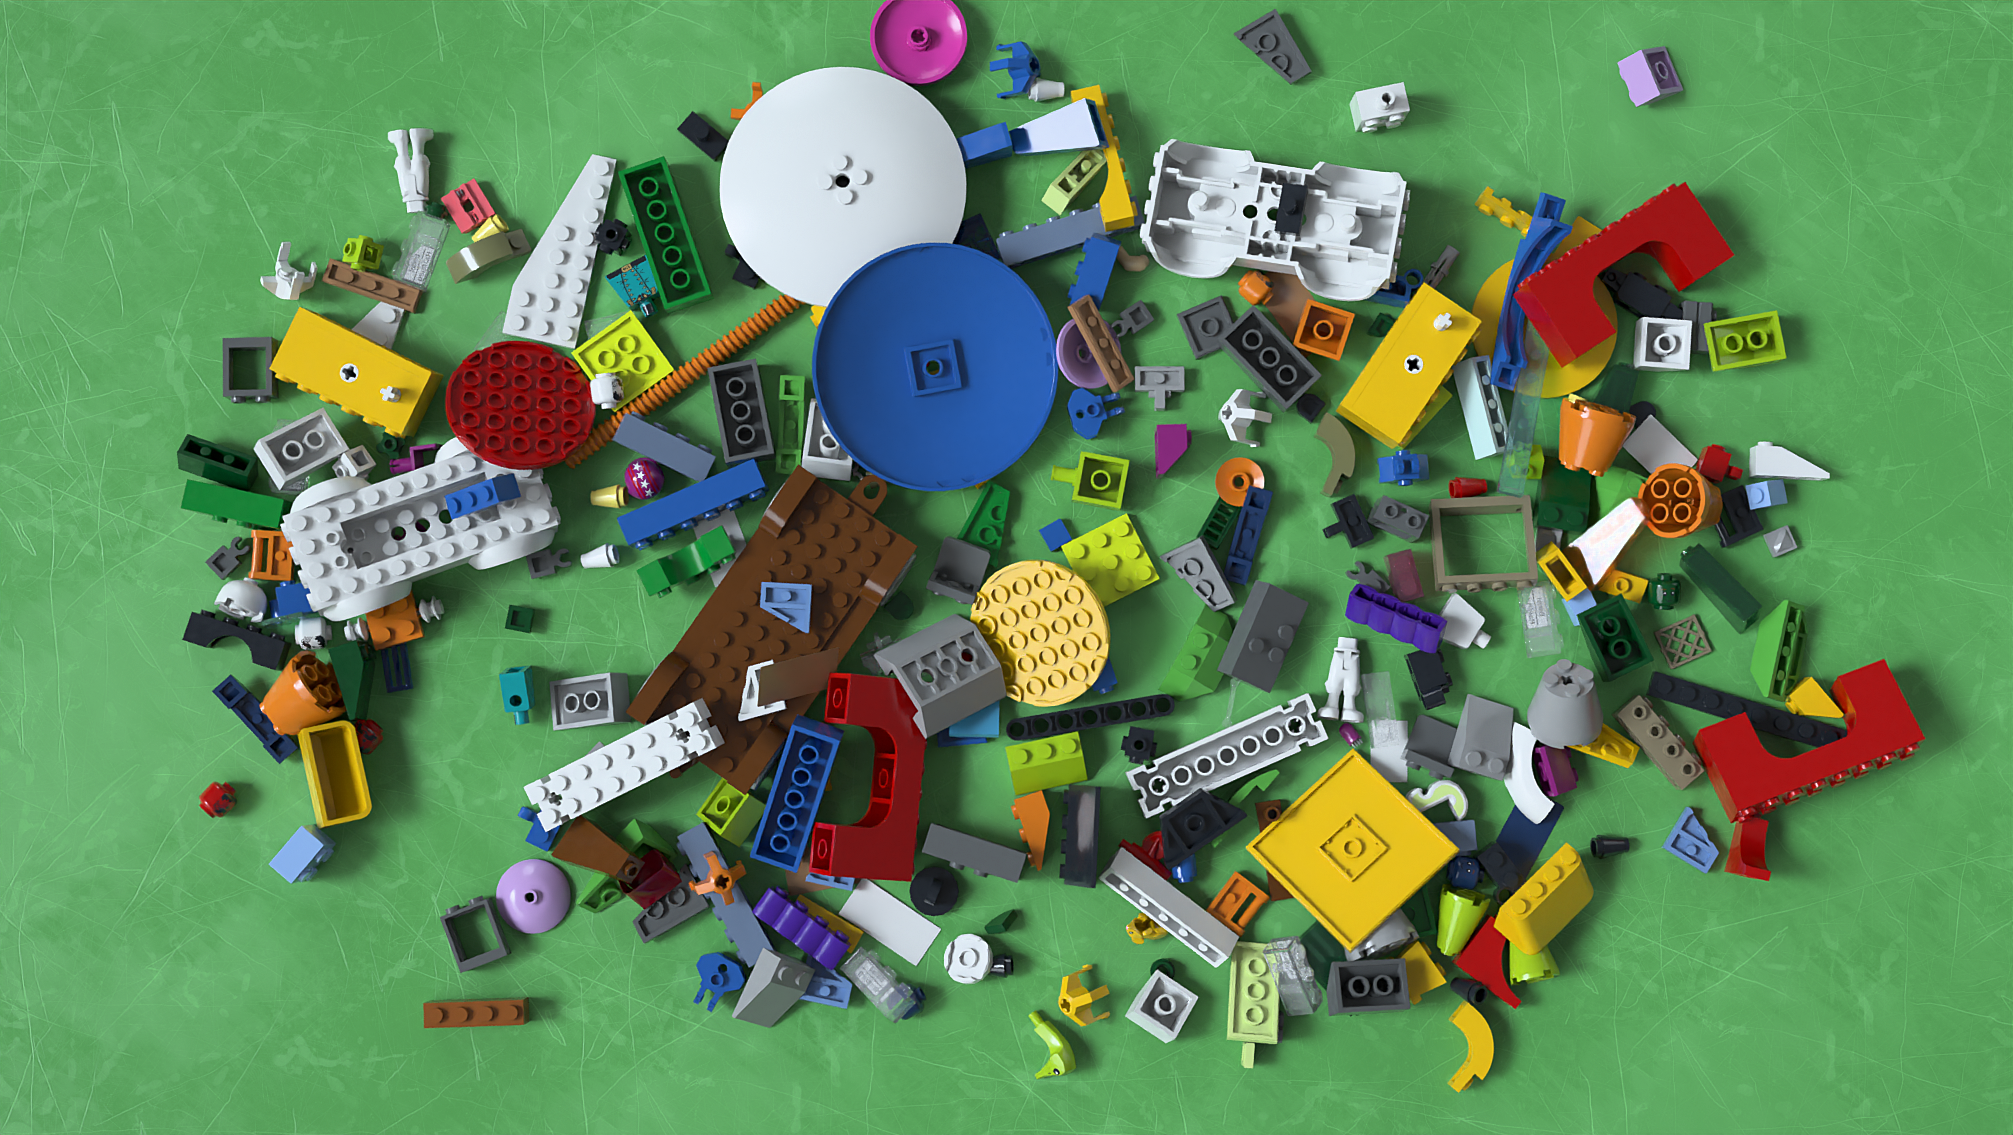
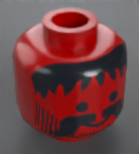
M370 718L359 720L354 724L360 752L370 755L383 741V729Z
M216 781L212 782L200 794L199 800L201 803L199 806L213 819L216 816L223 818L237 804V799L234 796L237 791L226 781L223 784Z

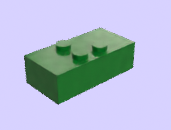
M187 479L181 508L213 516V521L227 523V520L237 521V526L258 530V527L262 526L282 531L280 524L285 523L282 516L290 514L293 502Z

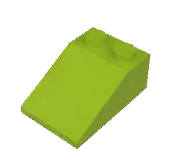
M1777 310L1703 324L1713 372L1779 363L1787 358Z

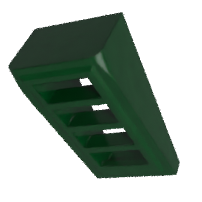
M1219 496L1196 538L1203 535L1208 545L1217 550L1241 507L1230 505ZM1220 504L1232 510L1233 513L1230 515L1219 509ZM1215 513L1228 519L1227 523L1214 517ZM1213 521L1223 527L1222 532L1209 525L1210 522ZM1206 529L1218 535V539L1216 540L1205 533Z

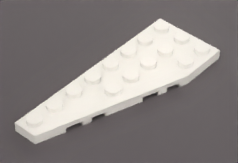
M594 154L590 157L513 284L503 334L576 349L598 249V243L595 241V231L598 225L604 222L617 163L616 159Z

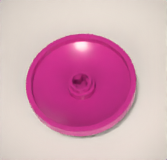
M886 0L873 18L870 29V44L876 62L887 75L907 85L927 86L945 79L959 66L967 47V28L962 13L951 0Z

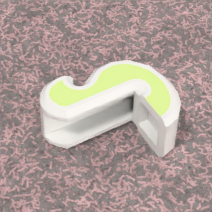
M1437 780L1431 783L1424 794L1421 788H1414L1405 797L1420 812L1447 800L1457 821H1461L1466 816L1468 810V800L1465 793L1458 784L1450 780Z

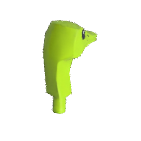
M1035 1010L1028 1016L1036 1026L1034 1031L1047 1043L1050 1050V1058L1046 1065L1035 1074L1036 1079L1056 1075L1064 1076L1073 1072L1077 1066L1075 1055L1069 1042L1049 1020L1044 1022L1037 1010Z

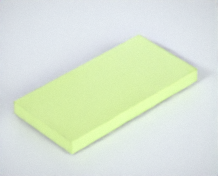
M1236 942L1231 952L1227 1040L1277 1044L1282 956L1278 945Z

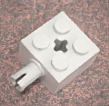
M1404 82L1355 92L1350 102L1356 132L1371 133L1381 126H1386L1388 129L1398 127L1410 111Z

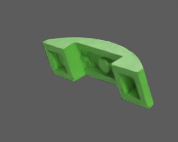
M780 375L776 473L792 474L797 465L801 466L805 376Z
M1273 769L1255 776L1237 789L1227 802L1238 807L1255 786L1261 791H1265L1280 772ZM1231 828L1212 840L1210 844L1216 847Z

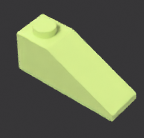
M1099 149L1082 151L1050 184L1041 201L1061 215L1105 165L1107 160L1104 153Z

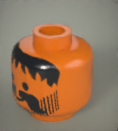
M1249 270L1238 282L1240 286L1239 294L1251 305L1257 306L1260 303L1265 305L1274 296L1271 292L1274 288L1273 281L1260 270H1255L1254 272Z

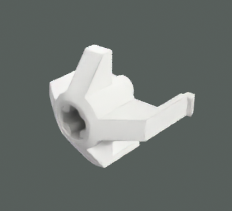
M282 242L275 267L276 276H261L260 281L263 287L277 297L287 300H298L300 293L313 287L317 265L315 262H312L309 276L304 277V272H298L295 268L290 267L287 261L291 242Z
M1236 389L1220 409L1218 420L1224 423L1230 440L1251 445L1250 447H1258L1260 442L1245 439L1247 427L1251 424L1252 420L1271 423L1272 414L1252 409L1249 406L1250 396L1265 398L1266 394L1264 392L1256 393L1244 389Z

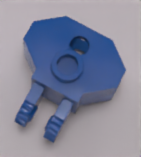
M1084 388L1073 390L1067 405V411L1074 432L1086 440L1096 438L1103 422H1106L1108 418L1125 413L1124 407H1117L1107 412L1104 409L1103 404L1114 402L1121 398L1119 392L1101 397L1100 395L1094 396ZM1083 413L1084 417L1078 418L1076 414Z
M1410 450L1396 451L1394 456L1377 459L1380 472L1379 483H1398V486L1413 485V482L1429 479L1427 454H1410Z
M720 952L701 956L696 964L702 979L700 983L701 988L693 1002L699 1004L703 1000L706 990H711L715 995L708 1003L707 1010L712 1012L718 1000L725 992L741 989L747 979L741 963ZM721 964L727 966V971L721 969Z

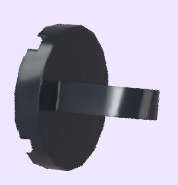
M934 866L925 868L916 874L911 882L909 893L911 902L918 911L924 915L939 916L944 915L953 908L957 902L959 889L952 873L944 868Z

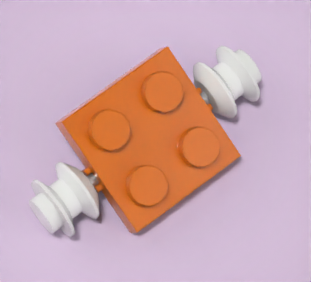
M411 590L410 594L403 599L365 613L367 623L361 617L358 618V623L353 624L350 620L347 621V626L344 627L345 635L348 641H355L361 637L367 641L371 633L373 644L377 651L425 637L420 618L422 617L428 623H430L433 616L440 620L441 614L444 613L443 604L440 599L436 600L432 596L431 602L428 603L421 599L419 608H417L413 591Z

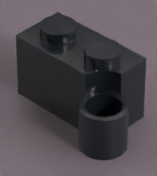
M1439 648L1436 653L1417 650L1404 655L1419 701H1422L1425 709L1430 710L1445 705L1444 694L1450 692L1449 687L1453 686L1449 672H1444L1442 663L1445 660L1441 649Z
M1491 841L1473 855V858L1480 862V867L1484 869L1486 875L1496 886L1493 892V899L1497 904H1504L1499 900V893L1502 890L1507 889L1511 897L1515 894L1514 891H1517L1527 882L1497 842Z

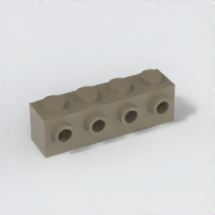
M1632 696L1611 715L1676 790H1683L1704 772V769L1700 766L1702 761L1693 752L1690 754L1685 749L1686 743L1678 734L1673 735L1668 729L1670 725L1663 716H1657L1654 713L1652 703L1645 696Z

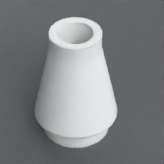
M1035 78L1028 91V98L1038 102L1063 97L1064 83Z
M607 543L586 554H582V566L584 569L614 567V564L619 563L617 547L614 544L609 545Z

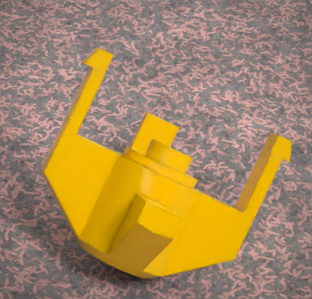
M1084 965L1082 969L1063 977L1058 999L1061 1011L1081 1027L1110 1016L1108 1011L1093 1017L1090 1009L1093 1001L1110 994L1107 985L1089 992L1081 985L1078 977L1079 974L1092 969V965Z

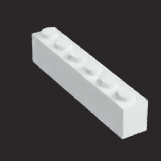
M1121 847L1109 858L1099 876L1102 882L1215 968L1229 958L1239 938L1238 935Z

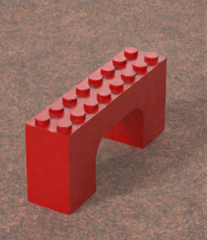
M1686 182L1679 186L1673 183L1657 196L1648 199L1637 209L1634 208L1618 221L1609 224L1598 234L1592 235L1578 247L1575 246L1562 257L1553 260L1539 272L1536 271L1517 285L1519 290L1513 294L1514 298L1561 368L1616 333V330L1597 304L1593 295L1594 280L1601 272L1630 254L1645 253L1658 261L1677 291L1680 292L1734 256V253Z
M1885 659L1840 675L1835 680L1829 692L1836 706L1844 714L1842 718L1847 727V736L1793 758L1775 757L1768 753L1761 745L1746 712L1698 731L1692 744L1702 761V765L1730 823L1736 821L1739 824L1745 823L1753 819L1752 815L1760 812L1762 815L1771 813L1780 804L1792 805L1800 800L1799 797L1806 794L1809 797L1821 793L1824 787L1831 785L1832 788H1836L1846 783L1845 779L1853 776L1855 779H1859L1868 775L1871 769L1877 767L1878 770H1882L1891 766L1892 761L1897 759L1906 761L1915 756V752L1921 749L1920 745L1925 740V737Z
M849 673L829 674L824 722L860 726L866 729L873 738L875 755L871 795L866 814L853 824L814 822L809 872L833 877L912 881V875L915 871L913 861L914 851L917 848L916 831L920 821L918 810L919 801L922 798L921 780L925 771L923 760L924 751L927 748V739H925L913 720L918 710L899 679Z

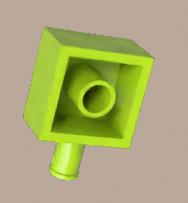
M1081 451L1078 467L1071 469L1053 465L1051 480L1071 483L1074 486L1071 501L1073 503L1120 511L1130 460Z

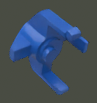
M1020 41L1007 45L999 44L996 46V50H1012V58L990 62V71L1008 69V73L1013 79V91L999 93L997 98L1006 100L1008 97L1027 94L1035 78L1041 75L1038 58L1025 42Z

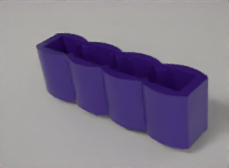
M1356 584L1350 592L1345 616L1355 623L1368 625L1379 633L1390 634L1398 641L1413 644L1418 649L1428 653L1437 652L1442 644L1447 621L1437 614L1424 612L1415 605L1402 603L1391 595L1378 593L1375 589L1363 584Z
M769 887L752 913L830 970L835 969L852 945L848 942L849 937L840 930L836 932L828 927L829 922L819 915L816 917L812 916L808 912V906L799 900L796 903L788 898L789 893L782 887Z

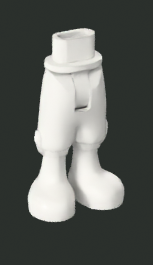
M414 128L409 131L395 130L388 132V140L394 143L398 152L394 168L398 173L403 196L402 200L407 204V213L426 212V201H429L430 162L428 157L424 155V145L426 141L433 139L434 133L432 129ZM410 139L413 148L412 160L408 153V142Z
M1338 638V647L1334 648L1328 680L1325 682L1326 691L1329 693L1326 705L1318 710V718L1333 721L1339 719V695L1343 691L1344 704L1340 721L1363 723L1364 715L1357 711L1355 707V697L1358 696L1361 690L1360 650H1357L1358 639Z

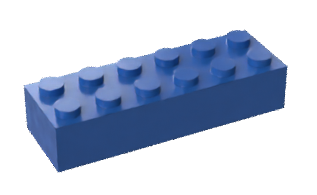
M752 459L622 515L617 520L627 544L634 549L639 548L641 551L653 546L652 541L657 539L665 541L676 536L675 531L680 529L688 531L697 527L698 521L707 519V521L714 520L720 517V512L729 509L730 512L744 506L742 502L752 499V502L758 501L766 497L765 493L770 490L758 463Z
M797 714L792 723L750 854L751 858L797 873L803 860L845 730Z

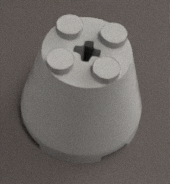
M1561 659L1557 661V664L1552 665L1544 672L1527 712V721L1531 728V734L1537 740L1548 746L1564 749V746L1579 744L1584 747L1592 743L1600 735L1603 726V712L1591 670L1579 664L1571 663L1567 659Z
M1399 908L1352 953L1344 947L1347 961L1376 960L1391 954L1392 951L1400 948L1401 944L1407 946L1419 938V935L1414 925Z

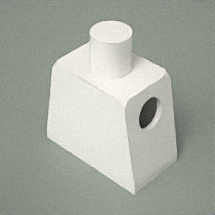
M1451 594L1439 613V616L1447 621L1443 641L1461 649H1467L1471 642L1484 648L1491 638L1490 635L1480 630L1485 621L1484 617L1458 594Z

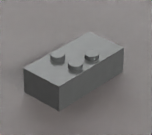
M1254 305L1216 341V344L1283 413L1322 376Z
M756 358L708 368L722 448L728 468L736 467L752 459L756 462L776 459L761 373Z
M1256 580L1217 671L1255 689L1270 693L1309 602L1270 583Z
M934 822L930 825L922 850L923 853L951 861L949 865L951 867L964 870L966 866L974 869L973 874L987 878L988 874L1016 883H1018L1026 858V852Z

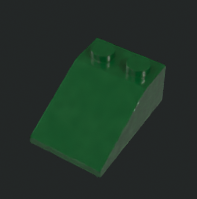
M1543 455L1544 465L1541 479H1538L1532 518L1533 528L1560 531L1579 536L1585 534L1589 514L1591 474L1588 470L1581 467L1579 471L1565 468V465L1561 464L1559 458Z
M1622 593L1576 614L1591 658L1603 682L1613 681L1654 661Z
M355 640L328 649L350 721L367 719L375 670L374 659H376V653L372 645L365 641Z

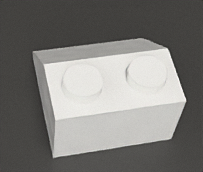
M1642 317L1636 321L1633 370L1655 372L1689 370L1692 321Z
M1156 970L1135 997L1125 1017L1163 1042L1168 1043L1177 1037L1198 996L1159 970Z

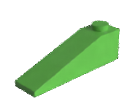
M1611 466L1608 472L1604 473L1603 477L1593 476L1590 483V504L1585 535L1584 563L1598 569L1600 563L1610 566L1638 510L1637 501L1640 487L1648 478L1615 466Z
M635 818L616 838L639 858H642L653 849L661 852L670 862L678 856L677 852L651 826ZM594 873L576 903L578 906L596 914L620 899L623 891L617 879Z

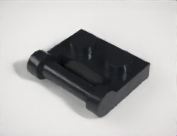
M1743 485L1721 494L1723 508L1736 533L1732 536L1729 535L1720 516L1719 522L1714 527L1721 541L1719 543L1722 548L1764 529L1755 510H1750L1748 496Z

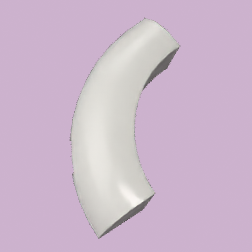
M1512 722L1510 757L1503 779L1518 809L1532 822L1539 824L1550 812L1554 803L1542 793L1534 779L1531 759L1533 747L1537 739L1531 734L1530 729Z

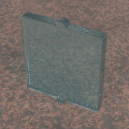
M297 612L263 620L261 623L262 626L270 629L300 622L301 619L309 617L304 612Z

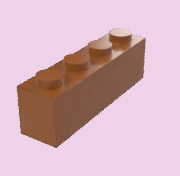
M529 997L430 1000L423 1003L424 1028L525 1025L529 1022Z

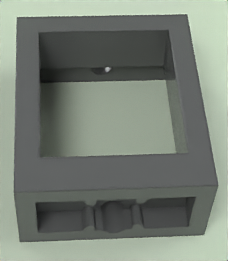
M273 337L223 338V397L230 399L231 403L236 404L246 403V399H255L257 403H270L271 399L279 398L278 378L275 377L276 372L269 369L278 352V340ZM266 350V389L233 390V351Z
M1383 495L1375 501L1367 518V523L1411 543L1419 539L1429 515ZM1402 508H1405V509H1406V513L1403 512V511H1401V509H1402Z
M479 896L469 900V906L462 909L460 905L446 909V915L440 917L460 973L511 954L491 898L484 900L483 896ZM485 907L499 948L467 959L453 919Z

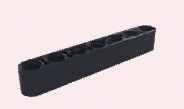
M1158 694L1016 718L1007 724L1006 733L1010 739L1020 741L1169 715L1173 712L1175 703L1171 696ZM1160 698H1165L1169 701L1170 707L1166 712H1160L1156 707V703ZM1141 702L1144 704L1145 713L1142 716L1133 714L1132 706L1134 703ZM1116 706L1121 710V717L1118 720H1111L1108 717L1107 711L1110 707ZM1088 710L1094 711L1097 715V720L1092 725L1086 724L1083 720V715ZM1064 714L1070 715L1073 720L1072 726L1068 729H1064L1059 725V718ZM1043 718L1048 722L1049 727L1046 732L1039 733L1035 730L1034 723L1037 719ZM1013 723H1021L1024 726L1023 735L1019 737L1013 736L1010 733L1011 725Z

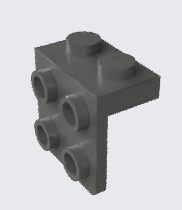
M951 536L945 537L926 589L932 590L934 594L939 596L946 595L954 598L958 603L973 605L991 556L990 551Z
M1419 715L1400 759L1407 761L1406 766L1419 771L1420 768L1430 771L1428 775L1442 781L1443 777L1451 778L1454 769L1447 765L1457 729L1428 716Z

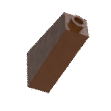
M583 815L575 818L551 854L554 858L569 865L628 883H632L645 863L595 821Z

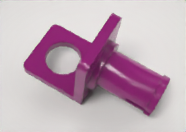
M435 443L410 447V457L390 460V465L399 466L391 467V473L396 475L424 467L423 452L440 450L443 445Z

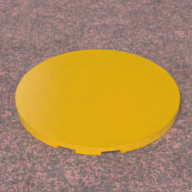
M1554 253L1548 256L1541 269L1548 264ZM1514 259L1498 268L1485 281L1477 293L1471 310V314L1482 321L1478 326L1481 332L1472 342L1478 357L1489 355L1491 366L1500 314ZM1596 276L1593 283V295L1597 304L1616 330V333L1561 368L1525 314L1523 343L1528 364L1526 369H1520L1512 392L1537 399L1558 398L1583 388L1593 381L1604 369L1615 347L1618 321L1612 297L1598 276Z
M1031 559L1019 561L994 573L977 593L971 608L970 622L976 625L1000 663L1008 697L1018 702L1022 701L1033 704L1034 706H1056L1072 701L1082 695L1097 681L1109 655V621L1104 606L1096 592L1076 572L1061 564L1046 560Z

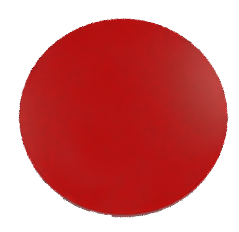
M503 341L493 343L490 347L480 351L476 350L462 360V363L452 373L448 382L445 410L449 425L455 436L474 455L491 464L508 469L535 470L556 465L572 456L582 447L593 428L596 404L592 401L590 382L582 374L580 367L570 358H565L555 352L553 348L528 341Z

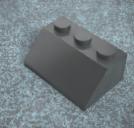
M1405 958L1332 962L1326 990L1329 1016L1393 1013L1409 1010L1410 1000Z

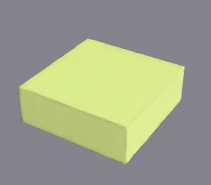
M1243 1041L1241 1064L1244 1068H1253L1254 1042Z

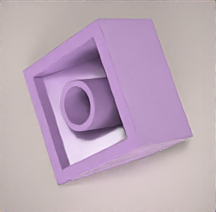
M1665 46L1642 49L1618 62L1620 75L1626 82L1630 99L1635 103L1636 107L1649 105L1683 91Z

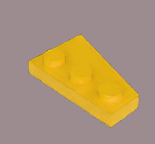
M1487 186L1474 205L1479 207L1478 210L1487 216H1496L1500 219L1499 222L1509 228L1515 227L1519 229L1521 235L1526 237L1532 216L1521 210L1514 211L1510 201L1506 198L1494 197L1492 195L1494 190Z
M1604 723L1600 735L1592 743L1584 747L1581 744L1567 746L1625 768H1629L1633 764L1640 748Z

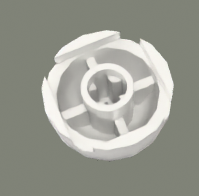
M244 578L243 581L233 580L224 585L214 604H220L219 609L238 619L243 620L245 616L252 617L251 622H261L267 608V597L264 591L257 586V581Z

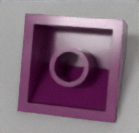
M1187 424L1156 425L1154 430L1156 479H1161L1185 454L1187 448H1190V445H1192L1191 430H1187Z
M1546 744L1533 747L1532 757L1545 796H1557L1577 788L1576 782L1579 779L1576 769L1574 767L1571 768L1569 758L1572 755L1569 747L1564 746V749H1559Z

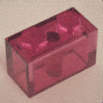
M1411 549L1384 556L1383 559L1394 597L1402 603L1424 597Z

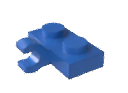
M525 806L522 807L518 816L534 823L525 841L548 852L561 825L545 832L537 816L538 813Z

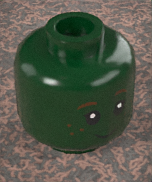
M1658 573L1656 578H1652L1648 582V601L1654 605L1655 609L1671 610L1680 603L1681 583L1678 579L1672 578L1673 574Z

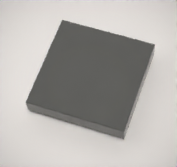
M1222 295L1176 315L1195 359L1220 350L1221 347L1216 344L1217 339L1234 324Z

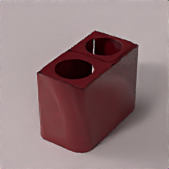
M657 849L651 850L640 858L645 863L632 883H624L618 880L623 893L644 910L682 882L674 864Z

